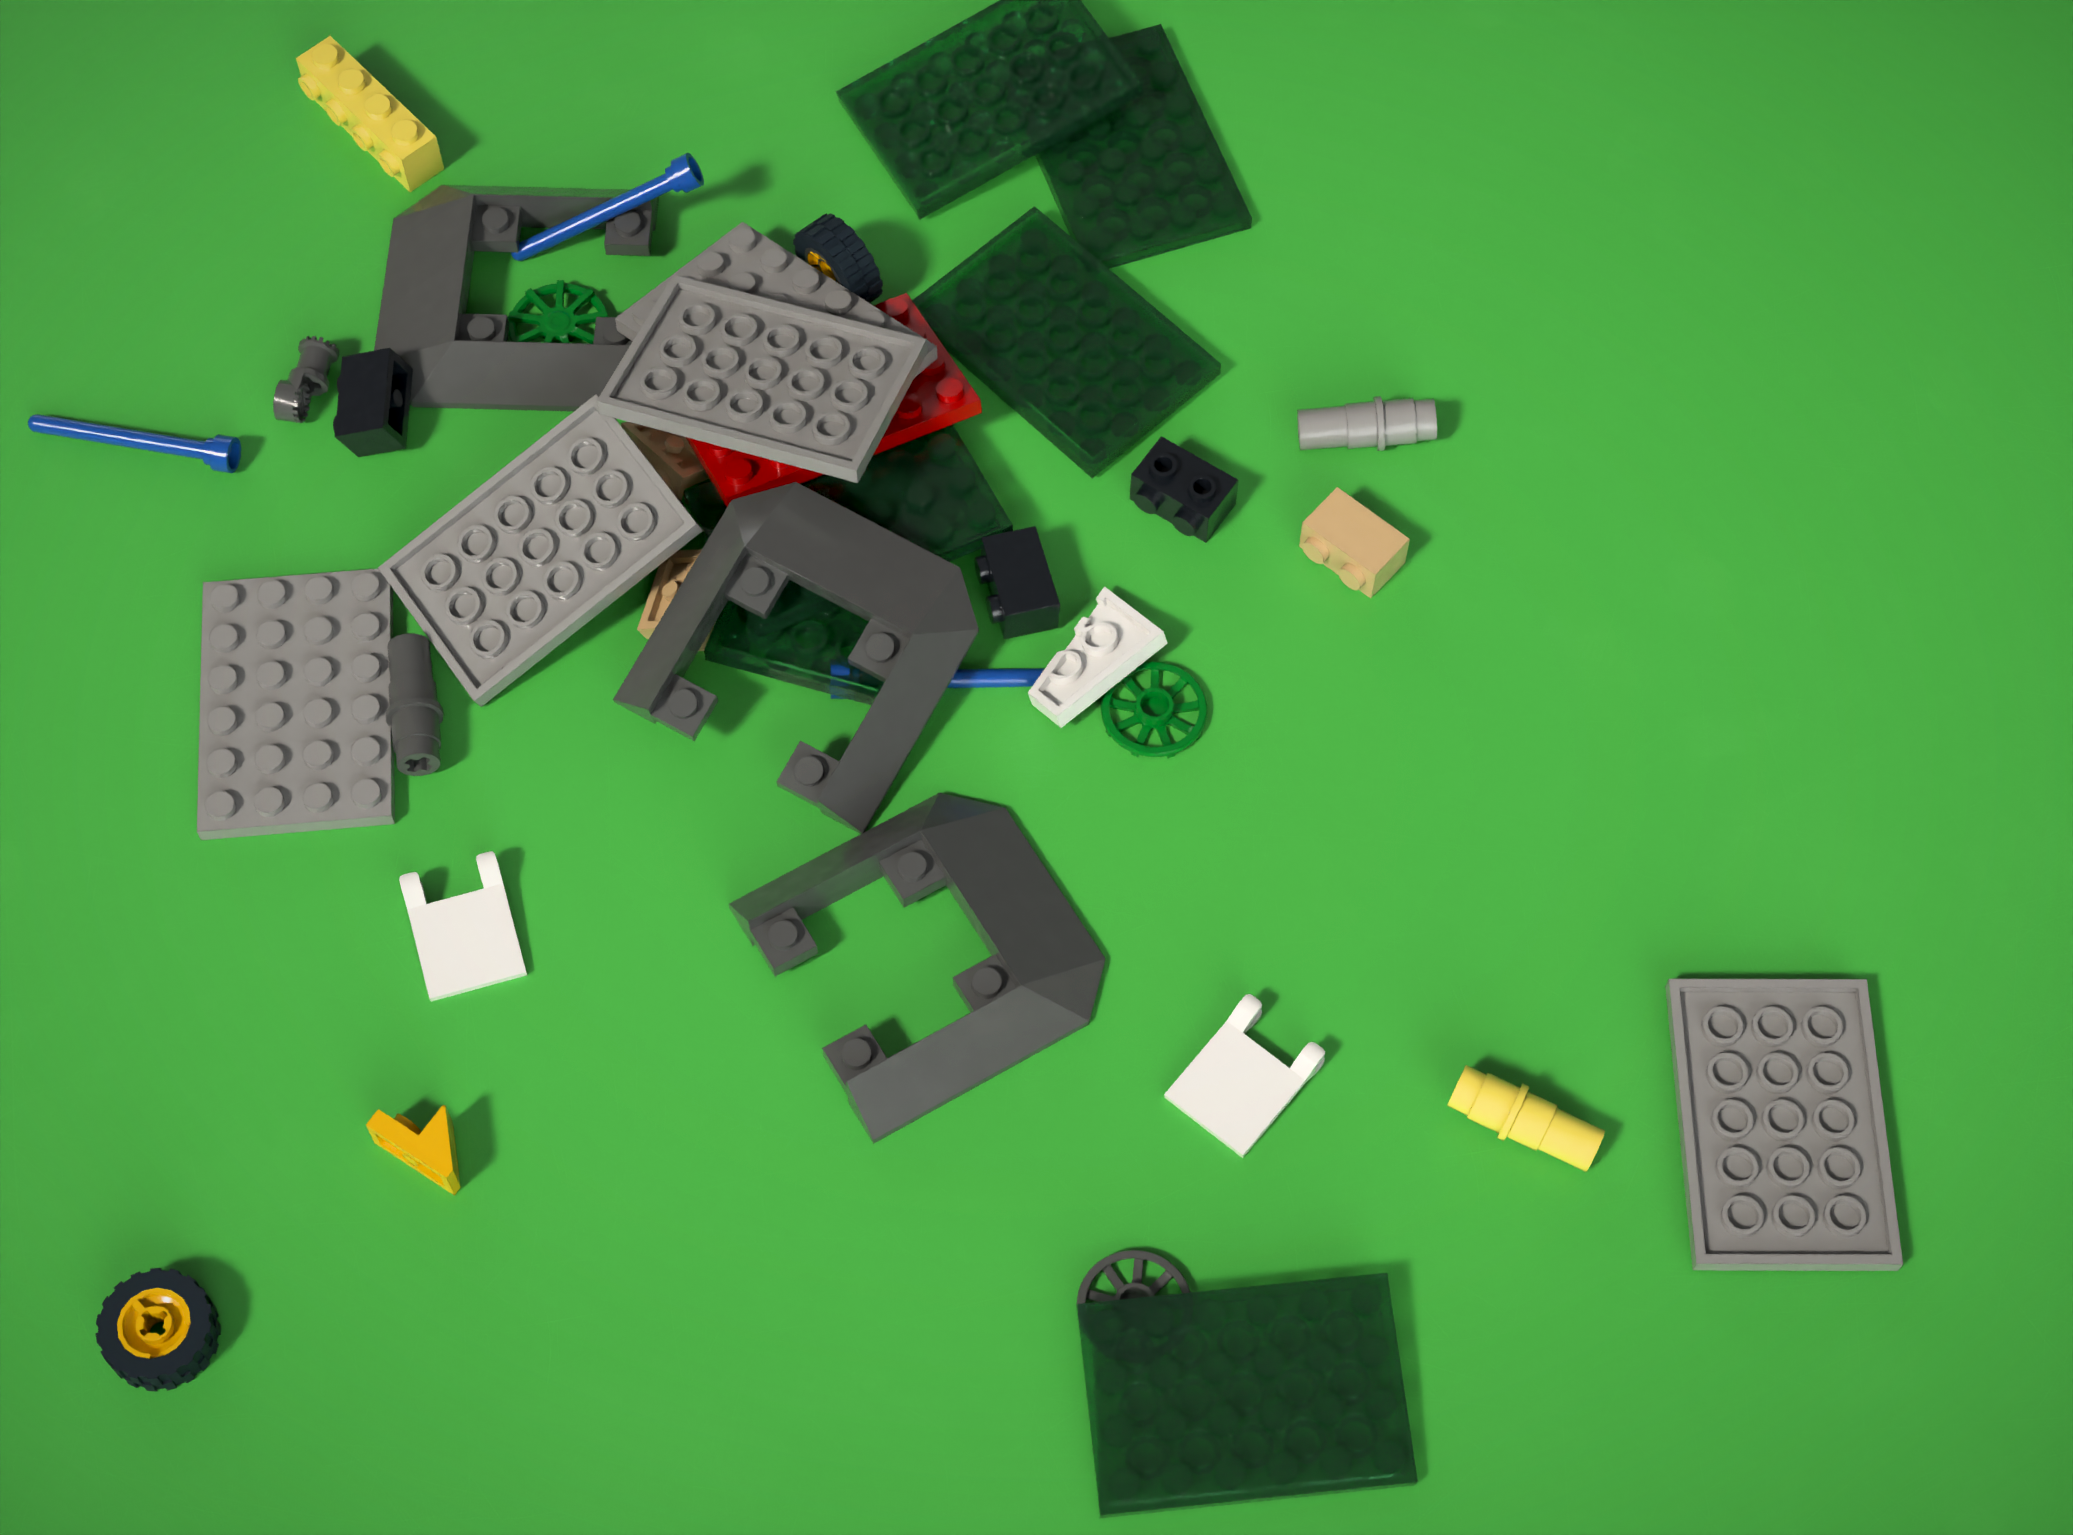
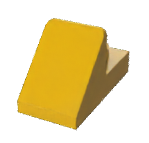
M446 1105L440 1107L422 1132L405 1116L396 1114L392 1118L379 1109L367 1122L366 1127L375 1144L454 1196L459 1191L461 1185L454 1128Z

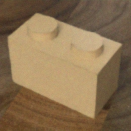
M1337 487L1302 522L1299 547L1303 549L1305 555L1317 564H1324L1339 575V578L1347 587L1352 590H1359L1371 599L1405 564L1410 539Z

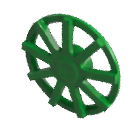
M557 280L555 284L545 285L534 290L530 288L525 291V296L519 300L509 313V336L511 342H529L543 336L545 339L543 343H570L575 337H578L589 344H593L594 335L577 326L596 322V317H608L604 304L592 289L568 284L564 280ZM556 293V303L553 308L548 307L540 298ZM565 293L580 296L569 307L564 308ZM588 302L598 311L575 315ZM530 303H533L543 315L522 312ZM517 323H530L539 326L517 336Z
M1145 662L1120 681L1134 695L1136 702L1123 701L1111 697L1119 683L1103 695L1101 715L1106 733L1116 743L1136 757H1139V755L1147 757H1174L1175 753L1186 749L1195 740L1199 739L1206 723L1207 701L1202 688L1190 674L1171 664ZM1151 669V686L1142 691L1131 679L1130 675L1138 671ZM1159 670L1169 671L1180 676L1179 680L1168 691L1159 688ZM1189 684L1198 700L1174 704L1173 698ZM1110 708L1134 712V715L1114 724L1110 715ZM1199 711L1195 726H1191L1174 716L1175 713ZM1137 724H1142V729L1135 743L1120 733ZM1166 725L1176 728L1187 734V736L1172 744L1166 730ZM1152 729L1157 730L1163 745L1162 747L1144 746Z

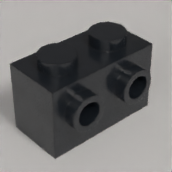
M391 348L342 357L341 374L337 380L339 395L337 415L333 420L334 437L357 457L406 449L413 369Z
M1161 436L1131 474L1130 500L1134 501L1142 511L1148 514H1156L1169 521L1182 534L1195 536L1207 543L1236 505L1238 479Z
M1036 526L981 537V556L974 557L976 575L980 585L986 583L988 585L990 596H986V605L992 624L999 623L1003 638L1009 639L1058 628L1060 602Z

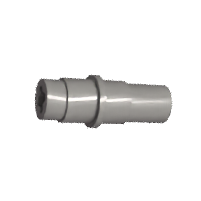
M1376 396L1371 402L1346 403L1344 406L1297 410L1300 450L1347 447L1348 449L1377 447V451H1384L1385 446L1416 444L1417 441L1437 439V417L1434 399L1414 400L1413 398L1382 401L1381 396Z

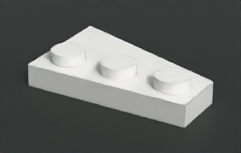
M1105 586L1096 597L1098 605L1088 618L1082 617L1075 626L1074 631L1076 635L1065 650L1059 651L1054 655L1028 691L1032 705L1060 728L1074 719L1167 644L1163 630Z

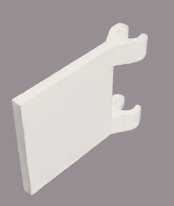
M493 851L476 856L484 889L427 904L423 884L417 872L407 873L399 878L431 1002L527 975L500 867Z
M1247 994L1242 998L1228 1020L1164 1094V1098L1242 1158H1244L1303 1085L1319 1071L1325 1061V1050L1315 1042H1309L1289 1068L1245 1035L1262 1015L1261 1001L1251 994Z

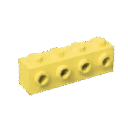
M331 36L296 58L301 75L298 78V83L305 95L310 100H315L336 125H341L363 151H368L379 162L383 170L389 176L395 177L410 193L444 170L437 137Z

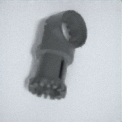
M306 336V339L304 338L300 341L298 350L301 355L297 367L290 371L288 380L279 381L275 390L273 412L276 420L296 423L305 422L306 418L302 417L308 416L306 412L310 409L308 406L311 397L321 396L328 391L329 380L327 376L331 364L336 362L339 357V349L336 348L335 344L329 345L330 342L328 340L323 342L324 338L322 337L318 341L316 336H312V338Z

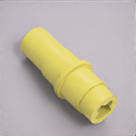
M1468 1065L1465 1066L1447 1104L1448 1107L1467 1115V1119L1497 1132V1138L1502 1141L1507 1137L1534 1151L1538 1149L1587 1172L1602 1142L1605 1130L1557 1108L1556 1104L1528 1092L1529 1086L1523 1083L1518 1087L1490 1073L1484 1074Z

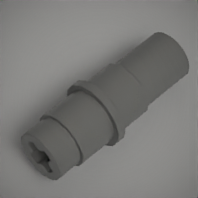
M401 634L392 638L387 646L390 684L388 687L390 706L386 710V723L392 729L393 750L396 753L398 770L410 776H423L433 773L440 767V723L443 721V708L437 702L436 682L433 680L429 640L420 634Z

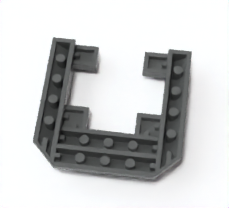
M441 185L395 217L391 231L374 350L391 348L413 369L410 405L412 407L575 411L595 394L599 397L633 342L617 331L616 317H596L593 344L507 342L509 332L507 315L466 314L474 251L518 252L521 227L551 228L629 190ZM659 197L591 228L606 230L604 242L606 255L650 256L652 233L656 231Z
M797 482L733 499L613 701L654 724L659 722L695 742L716 706L718 698L716 695L684 679L683 676L728 600L766 620L788 581L791 580L869 621L849 655L848 662L850 665L883 681L884 685L840 761L800 741L776 782L778 787L820 808L822 814L862 834L868 828L979 633L961 569Z
M938 793L729 903L731 912L752 946L756 945L775 977L818 954L817 945L803 924V919L882 877L886 879L903 907L947 886L992 955L953 977V986L971 1013L887 1058L867 1025L822 1048L824 1058L848 1095L849 1105L873 1144L1089 1025L1105 965V957L1005 807Z

